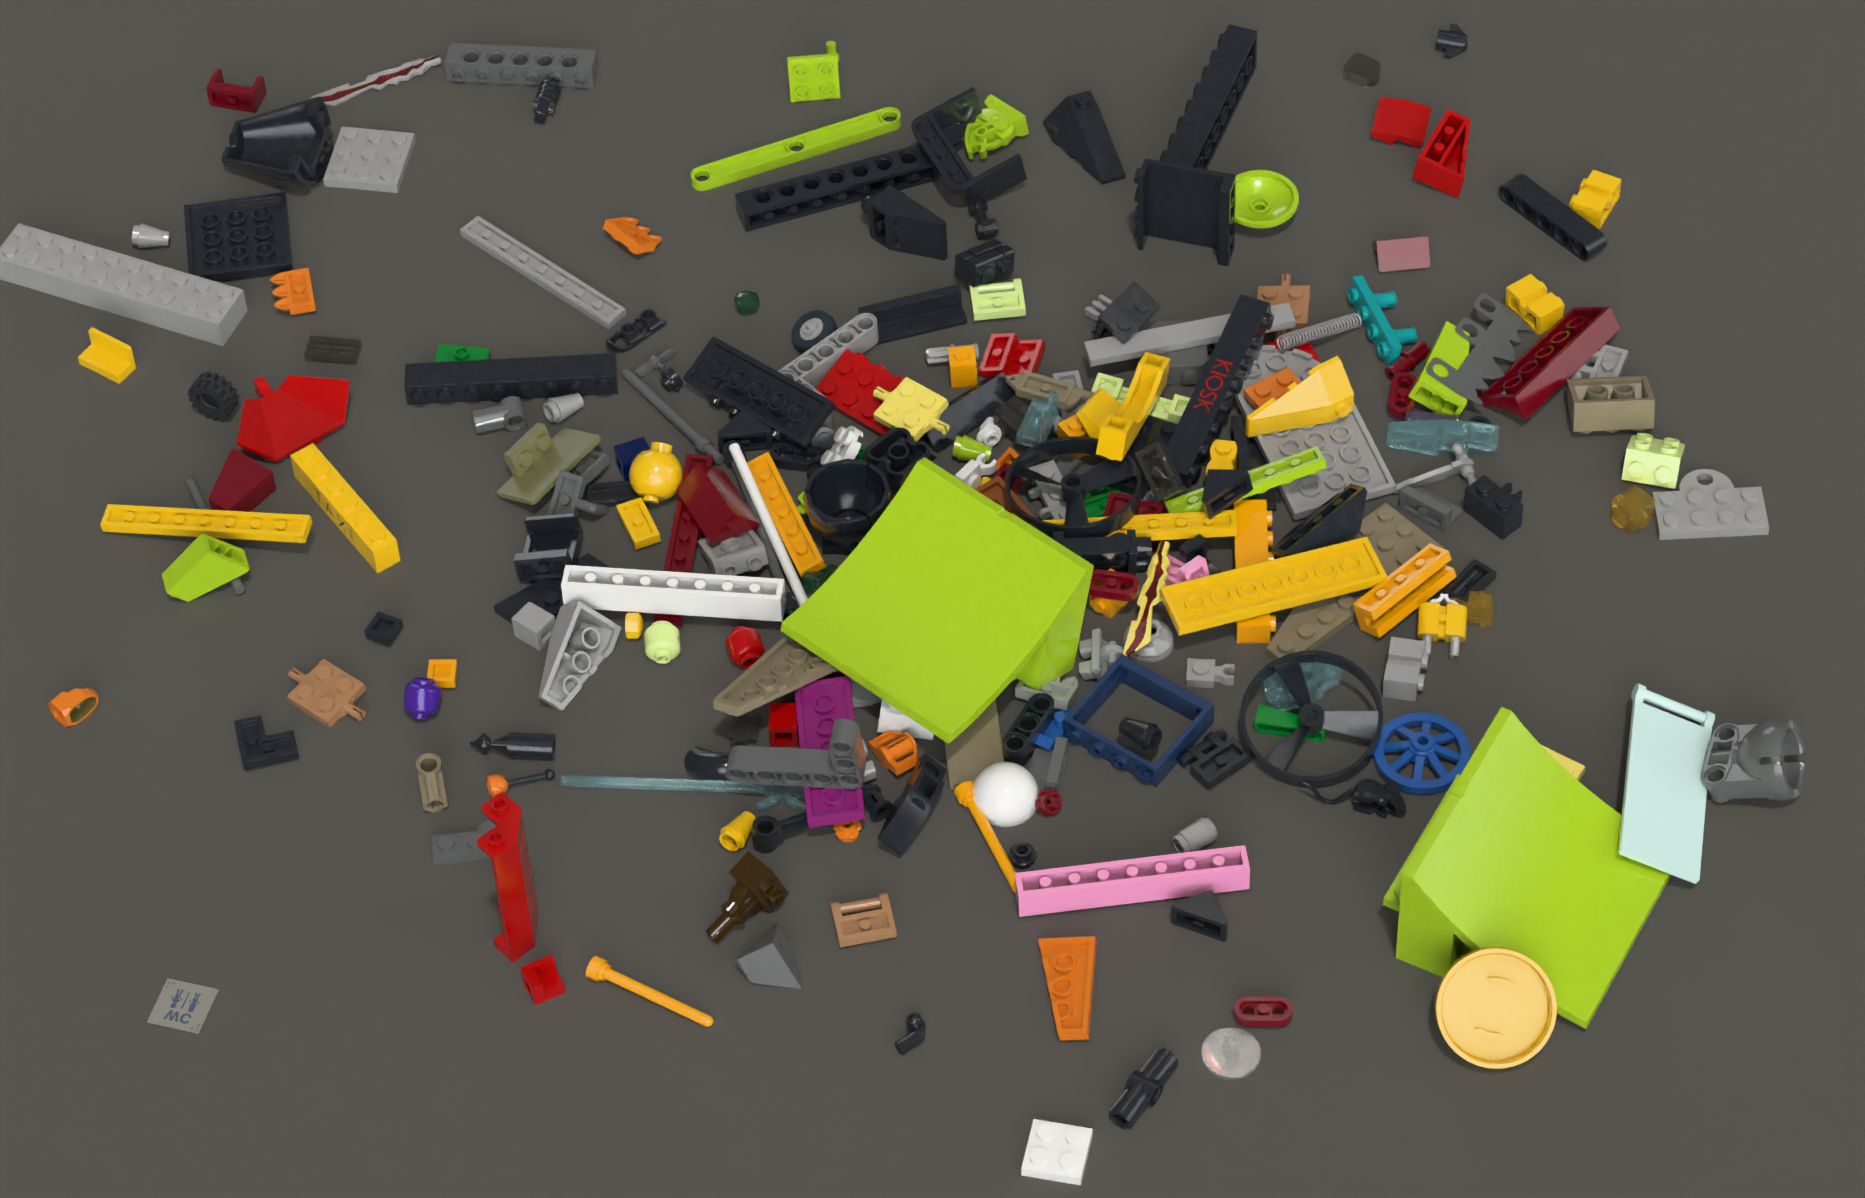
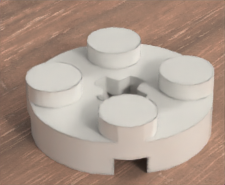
M849 426L847 429L840 427L834 436L835 443L831 450H827L823 454L820 463L825 465L834 461L855 459L861 447V443L857 441L858 436L863 437V432L854 426Z

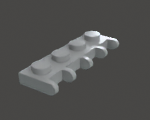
M1054 460L1028 468L1060 483L1063 478ZM1032 480L1035 487L1031 488L1028 494L1032 499L1040 497L1045 508L1038 512L1040 518L1046 519L1050 517L1051 520L1065 519L1067 503L1062 499L1061 486Z

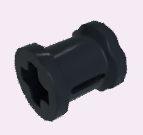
M870 784L864 787V805L870 811L871 819L875 822L886 819L893 804L889 800H885L877 784Z

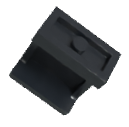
M566 513L525 518L524 523L528 534L523 553H515L513 560L520 581L563 577L565 565H576L582 541L583 530L577 514Z

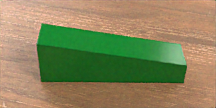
M1262 704L1258 705L1254 732L1288 737L1299 727V715ZM1322 729L1317 734H1307L1304 740L1324 743L1326 730Z

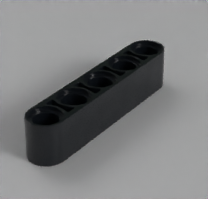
M1518 174L1499 187V195L1505 204L1579 259L1586 261L1607 246L1606 237L1598 228L1526 175Z

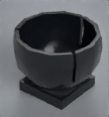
M854 459L826 463L810 476L804 492V505L811 525L823 535V555L851 554L892 501L891 491L885 474L871 463L868 466V462Z

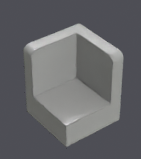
M528 602L511 618L514 636L540 651L550 641L555 616Z

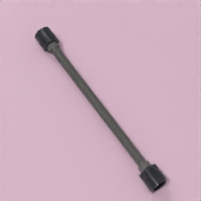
M730 440L722 446L724 459L727 465H730L733 471H735L746 504L760 523V527L755 528L765 546L772 578L784 579L774 548L729 450L731 444L738 443L746 462H748L743 445L738 440ZM785 579L786 604L783 621L800 607L796 597L788 590Z

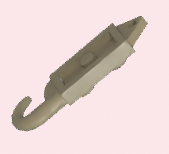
M1025 371L1024 374L1005 376V382L1016 391V396L1062 410L1077 406L1081 400L1088 401L1094 394V392L1077 388L1074 384L1030 371Z

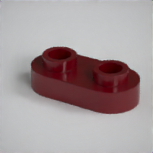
M1399 372L1392 378L1387 411L1396 418H1407L1413 412L1415 400L1408 397L1417 379L1413 374Z
M1101 569L1093 570L1088 595L1096 598L1130 601L1139 594V580L1133 574Z
M1244 996L1239 998L1234 1004V1019L1244 1027H1283L1288 1025L1293 1018V1005L1289 999L1282 996Z

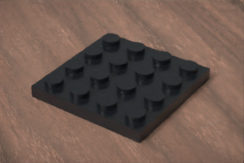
M285 192L184 205L189 274L212 281H221L293 270Z

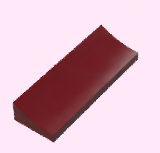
M1611 307L1572 308L1504 372L1503 377L1498 378L1478 397L1483 402L1482 406L1502 409L1527 419L1621 329Z

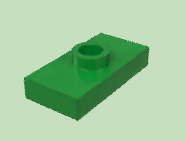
M439 344L434 362L488 360L491 357V349Z

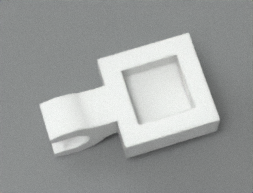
M982 453L977 457L976 461L971 459L955 477L975 489L979 487L982 475H990L997 470V461L994 459L991 463L985 464L986 454Z

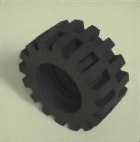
M203 372L189 388L188 399L190 402H193L192 406L199 409L198 412L200 414H205L206 418L210 419L212 417L214 421L218 419L222 421L237 406L239 394H236L237 389L232 388L230 381L227 382L225 377H219L218 373L215 372L213 374L211 372Z

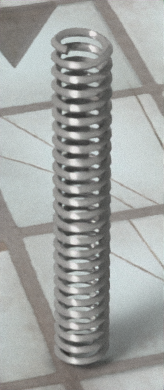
M1357 313L1337 317L1279 335L1277 345L1281 350L1303 345L1360 327L1362 320Z

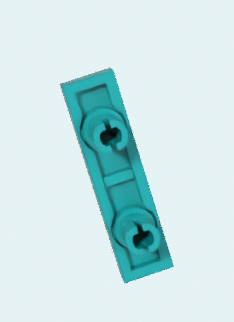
M1363 275L1354 276L1351 286L1347 290L1348 301L1353 304L1357 314L1361 317L1368 337L1373 340L1379 357H1382L1388 367L1400 357L1401 345L1416 343V329L1413 326L1403 329L1391 328L1381 309L1396 307L1397 297L1395 292L1373 294Z

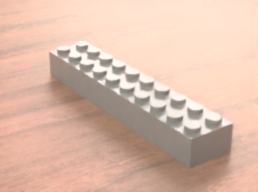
M20 223L17 224L0 247V280L220 346L225 345L248 312L243 289Z

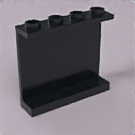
M1145 158L1142 167L1137 168L1134 183L1138 184L1134 201L1138 202L1134 219L1138 221L1134 237L1138 239V250L1144 249L1148 236L1218 249V265L1229 266L1235 249L1236 175Z

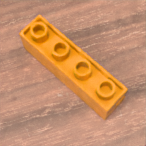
M1429 543L1391 573L1387 580L1380 582L1352 605L1360 630L1378 638L1382 637L1416 610L1421 603L1427 602L1428 599L1457 577L1455 569L1445 565L1452 560L1449 551Z

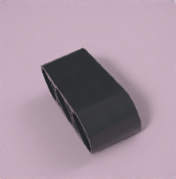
M1037 693L1029 699L1003 738L1004 762L1016 763L1023 767L1028 763L1034 749L1039 747L1035 745L1039 734L1043 735L1054 720V699L1051 695Z

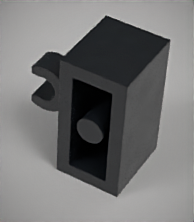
M1483 475L1465 488L1463 511L1503 540L1522 526L1523 504L1521 500L1523 492L1520 490L1515 494H1510L1512 492V483H1506L1501 488Z

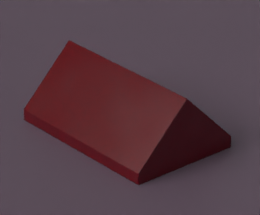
M698 462L676 489L677 496L711 546L760 527L759 521L725 471Z

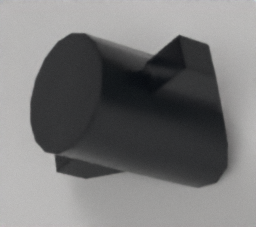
M1451 24L1449 31L1439 29L1436 49L1445 50V58L1451 59L1467 50V35L1457 24Z

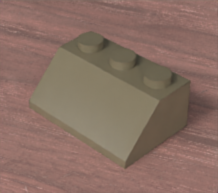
M1647 376L1567 379L1569 420L1573 432L1588 434L1592 431H1606L1614 433L1619 430L1644 431L1654 428L1655 398Z

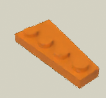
M1096 937L1038 939L1060 1041L1089 1040L1097 952Z

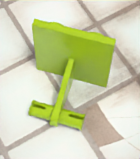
M835 41L826 42L827 54L787 57L791 102L840 98L838 71L840 59L839 54L836 52Z

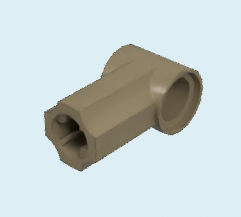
M434 753L420 755L416 760V770L423 810L430 811L431 813L441 812L442 809L448 807L440 757Z

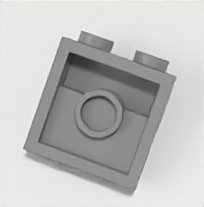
M753 530L712 546L706 538L698 540L699 550L708 561L712 574L737 576V574L746 571H757L762 566L769 564L765 546Z

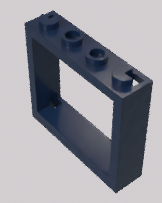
M1121 654L1063 719L1064 737L1068 738L1069 742L1089 750L1094 756L1109 761L1116 768L1136 776L1141 782L1157 787L1178 764L1177 758L1184 754V750L1194 745L1214 723V704ZM1122 683L1192 720L1191 724L1155 764L1085 726L1087 721Z

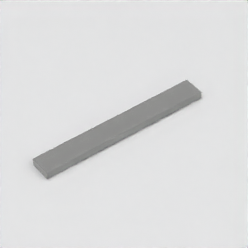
M476 216L460 229V234L463 238L608 330L626 316V309L483 218Z
M1289 303L1271 306L1274 321L1271 329L1266 330L1265 333L1295 328L1296 321ZM1231 314L1137 331L1124 344L1115 336L1085 341L1084 350L1090 367L1143 357L1145 352L1160 354L1217 343Z

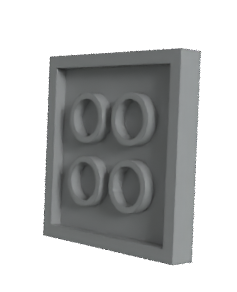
M342 126L323 178L324 186L398 193L416 141L415 133Z

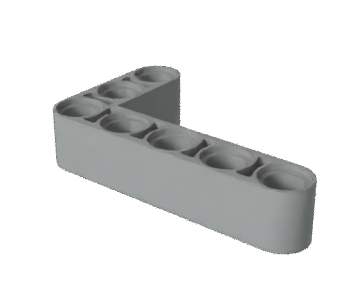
M871 313L857 315L778 372L824 396L815 387H817L846 349L855 354L856 352L863 354L878 343L877 318ZM833 412L821 427H833Z

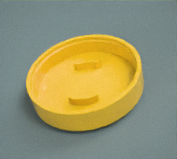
M1484 947L1461 956L1442 976L1435 996L1436 1022L1447 1044L1466 1061L1485 1068L1500 1069L1513 1067L1532 1058L1550 1038L1557 1016L1555 992L1545 972L1526 955L1504 947Z

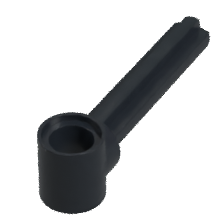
M804 812L780 821L769 815L757 817L752 825V845L754 849L760 853H770L777 848L778 843L784 841V836L808 829L807 813Z

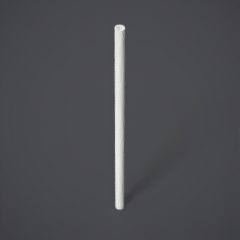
M733 443L729 446L731 455L791 589L801 606L808 600V597L738 443Z

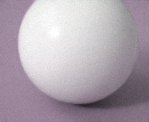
M1012 762L992 764L981 771L974 781V802L985 814L991 825L998 827L1016 826L1031 818L1037 810L1035 806L1039 793L1037 782L1033 775L1019 764Z

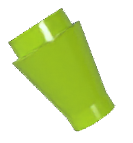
M963 435V437L956 436L952 457L958 458V461H970L971 459L976 461L977 457L984 453L986 454V462L989 463L992 447L966 435Z

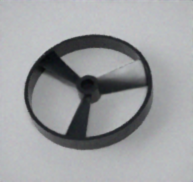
M1069 436L1047 440L1021 453L1010 465L1005 477L1006 506L1009 513H1013L1050 538H1052L1054 531H1064V538L1104 537L1126 525L1136 514L1142 498L1140 470L1133 458L1126 453L1122 461L1106 458V460L1081 475L1075 473L1065 475L1060 483L1030 470L1028 467L1042 459L1060 454L1083 453L1100 457L1104 456L1096 454L1098 439ZM1023 477L1060 485L1062 499L1067 503L1064 525L1042 521L1023 511L1016 504L1010 493L1016 478ZM1133 478L1136 490L1131 500L1117 513L1100 521L1089 523L1083 503L1086 493Z
M1308 650L1290 653L1275 659L1256 674L1246 689L1242 700L1240 715L1241 731L1246 748L1251 752L1252 759L1263 771L1285 784L1308 788L1302 784V781H1305L1314 788H1322L1341 783L1357 774L1367 765L1375 754L1381 740L1383 708L1376 686L1358 665L1334 653ZM1300 663L1330 664L1349 672L1359 679L1370 692L1377 710L1323 711L1322 707L1311 702ZM1277 672L1300 707L1299 727L1270 754L1263 758L1253 746L1247 733L1245 724L1246 712L1257 688L1264 680ZM1323 729L1372 741L1366 752L1358 760L1338 772L1322 776H1301L1285 772L1286 767L1307 734H1317Z

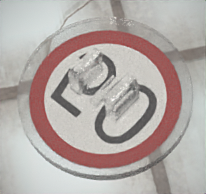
M1223 1028L1213 1032L1205 1039L1201 1049V1058L1204 1066L1213 1075L1223 1079L1234 1080L1244 1078L1256 1070L1261 1059V1048L1258 1041L1250 1033L1238 1028Z

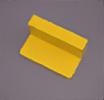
M91 327L88 330L91 345L78 356L79 364L120 384L136 369L132 348Z

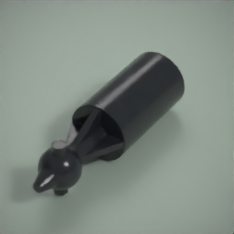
M509 732L507 735L492 740L489 736H486V733H482L478 739L470 741V745L476 747L482 754H487L493 748L508 754V757L554 759L556 736L555 734Z

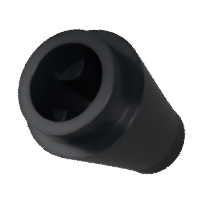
M1125 717L1119 724V732L1144 750H1154L1161 742L1162 730L1155 723Z

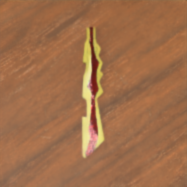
M1160 541L1158 550L1152 557L1146 575L1148 578L1143 584L1137 601V605L1140 607L1137 621H1131L1123 655L1126 657L1151 642L1153 606L1162 601L1160 588L1166 586L1165 581L1169 576L1167 569L1170 565L1168 559L1170 544L1167 541Z

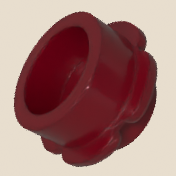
M1044 788L1038 793V799L1035 801L1036 809L1041 811L1043 816L1056 814L1062 807V797L1056 790Z

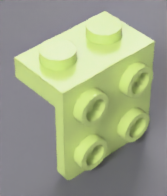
M1647 433L1632 435L1626 449L1621 480L1675 489L1685 444L1680 443L1678 439L1666 437L1664 440L1655 439L1651 434Z

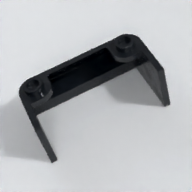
M971 87L916 117L911 124V129L915 139L952 193L992 199L1027 180L1021 156L1018 153L973 177L954 149L955 146L961 144L965 139V131L961 124L982 113L974 87Z

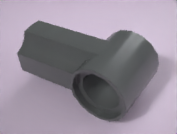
M516 396L504 398L498 406L472 411L476 433L504 427L508 431L515 432L522 430L527 425L523 402Z

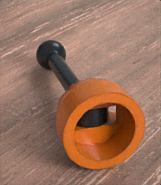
M547 769L544 773L507 780L501 774L486 776L490 797L493 798L501 791L505 793L510 785L544 778L552 780L555 777V772L552 769Z

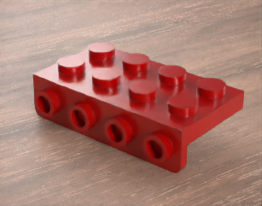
M846 349L815 389L834 402L836 405L834 409L877 435L882 436L890 428L879 423L874 418V412L884 401L874 397L873 392L875 389L877 390L876 387L878 386L888 392H892L905 378L900 375L895 377L883 365H874L862 353L856 352L855 354Z

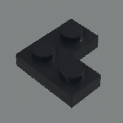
M261 715L234 721L244 770L299 758L294 730L266 736Z

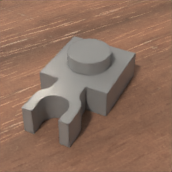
M1188 658L1186 687L1214 688V682L1234 685V675L1226 674L1235 673V664L1215 666L1214 659Z

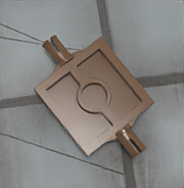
M1285 273L1281 274L1280 286H1258L1257 299L1269 302L1270 306L1289 303L1296 321L1295 328L1274 331L1276 333L1275 341L1279 335L1308 327L1311 287L1310 285L1291 286V275L1286 273V281Z
M322 659L308 674H304L296 667L289 671L288 677L299 684L287 696L288 702L323 725L331 728L340 718L347 714L358 721H362V718L365 717L366 711L355 705L359 697L366 691L365 684L332 663Z

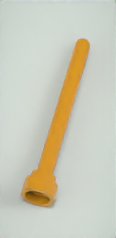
M963 782L955 788L954 794L960 804L969 808L1013 892H1015L1016 871L985 814L974 802V782Z
M594 956L587 966L586 977L596 982L608 980L705 1027H710L713 1024V1018L710 1015L612 970L608 961L599 956Z

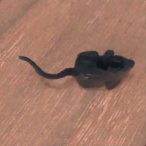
M1363 779L1355 787L1334 800L1322 797L1311 784L1302 781V784L1307 786L1325 804L1335 805L1353 795V809L1360 813L1371 815L1375 811L1379 817L1386 819L1387 813L1392 815L1406 813L1405 802L1399 792L1397 783L1393 780H1388L1383 785L1373 779Z

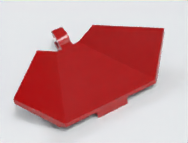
M289 375L277 390L272 391L262 376L254 379L253 384L257 387L255 393L260 399H244L237 445L265 459L278 462L312 443L316 446L323 442V436L345 425L350 380Z

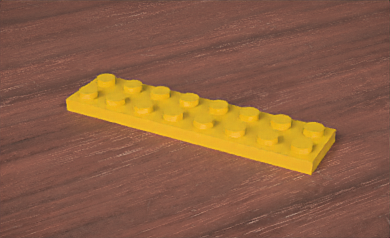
M1363 537L1161 587L1160 597L1180 636L1372 588L1380 582L1387 580L1388 576L1368 537Z

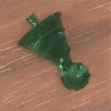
M829 564L825 571L804 572L802 584L806 591L813 595L838 569V566Z

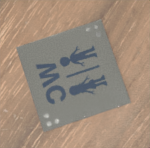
M167 978L147 1023L199 1034L219 989Z

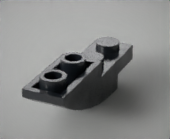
M926 753L918 758L902 795L894 801L877 837L879 841L897 855H901L932 809L945 784L942 782V779L947 770Z

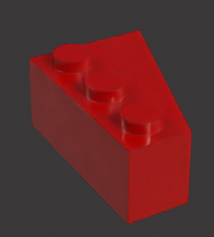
M1447 109L1418 156L1412 178L1458 198L1465 178L1464 171L1471 119Z

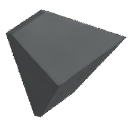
M774 924L734 959L749 983L802 990L793 947L778 924Z

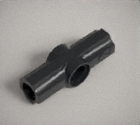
M1164 1047L1156 1049L1140 1071L1135 1070L1130 1075L1123 1094L1109 1111V1118L1114 1121L1116 1126L1122 1129H1131L1148 1106L1153 1107L1162 1094L1164 1084L1179 1064V1060L1170 1050Z

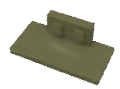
M537 422L503 454L513 476L497 490L498 496L530 505L538 503L556 485L560 470L569 472L574 469L601 442L600 435L565 427L551 439L545 424Z

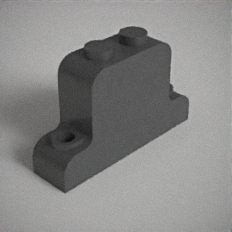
M1195 320L1146 322L1138 331ZM1217 343L1156 354L1171 358L1166 385L1197 384L1208 363L1207 353L1213 352Z

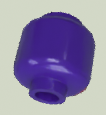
M414 677L413 681L405 685L404 709L412 712L411 717L428 719L429 714L437 713L439 710L440 686L435 684L434 679Z

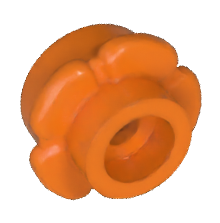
M857 820L834 824L833 829L836 831L835 835L840 841L850 843L859 837L862 825Z

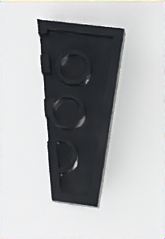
M589 553L578 558L576 561V566L609 568L608 565ZM563 577L541 579L494 605L495 613L512 624L511 618L528 602H531L554 615L556 620L561 606L564 605L561 589Z

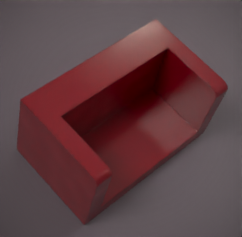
M217 68L206 87L210 106L257 113L267 94L263 76H257L252 87L224 83L222 70Z

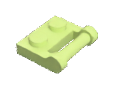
M1021 278L1013 279V282L982 284L977 287L969 285L974 321L1026 316Z

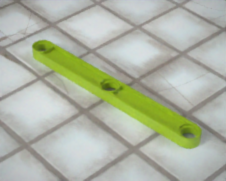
M885 107L696 167L690 174L692 187L698 191H707L893 132L901 126V113L897 108ZM886 117L896 118V120L887 122L884 119ZM795 146H799V147H802V148H803V149L800 150V151H792V150H790L792 147H795ZM700 176L708 177L705 181L696 180Z

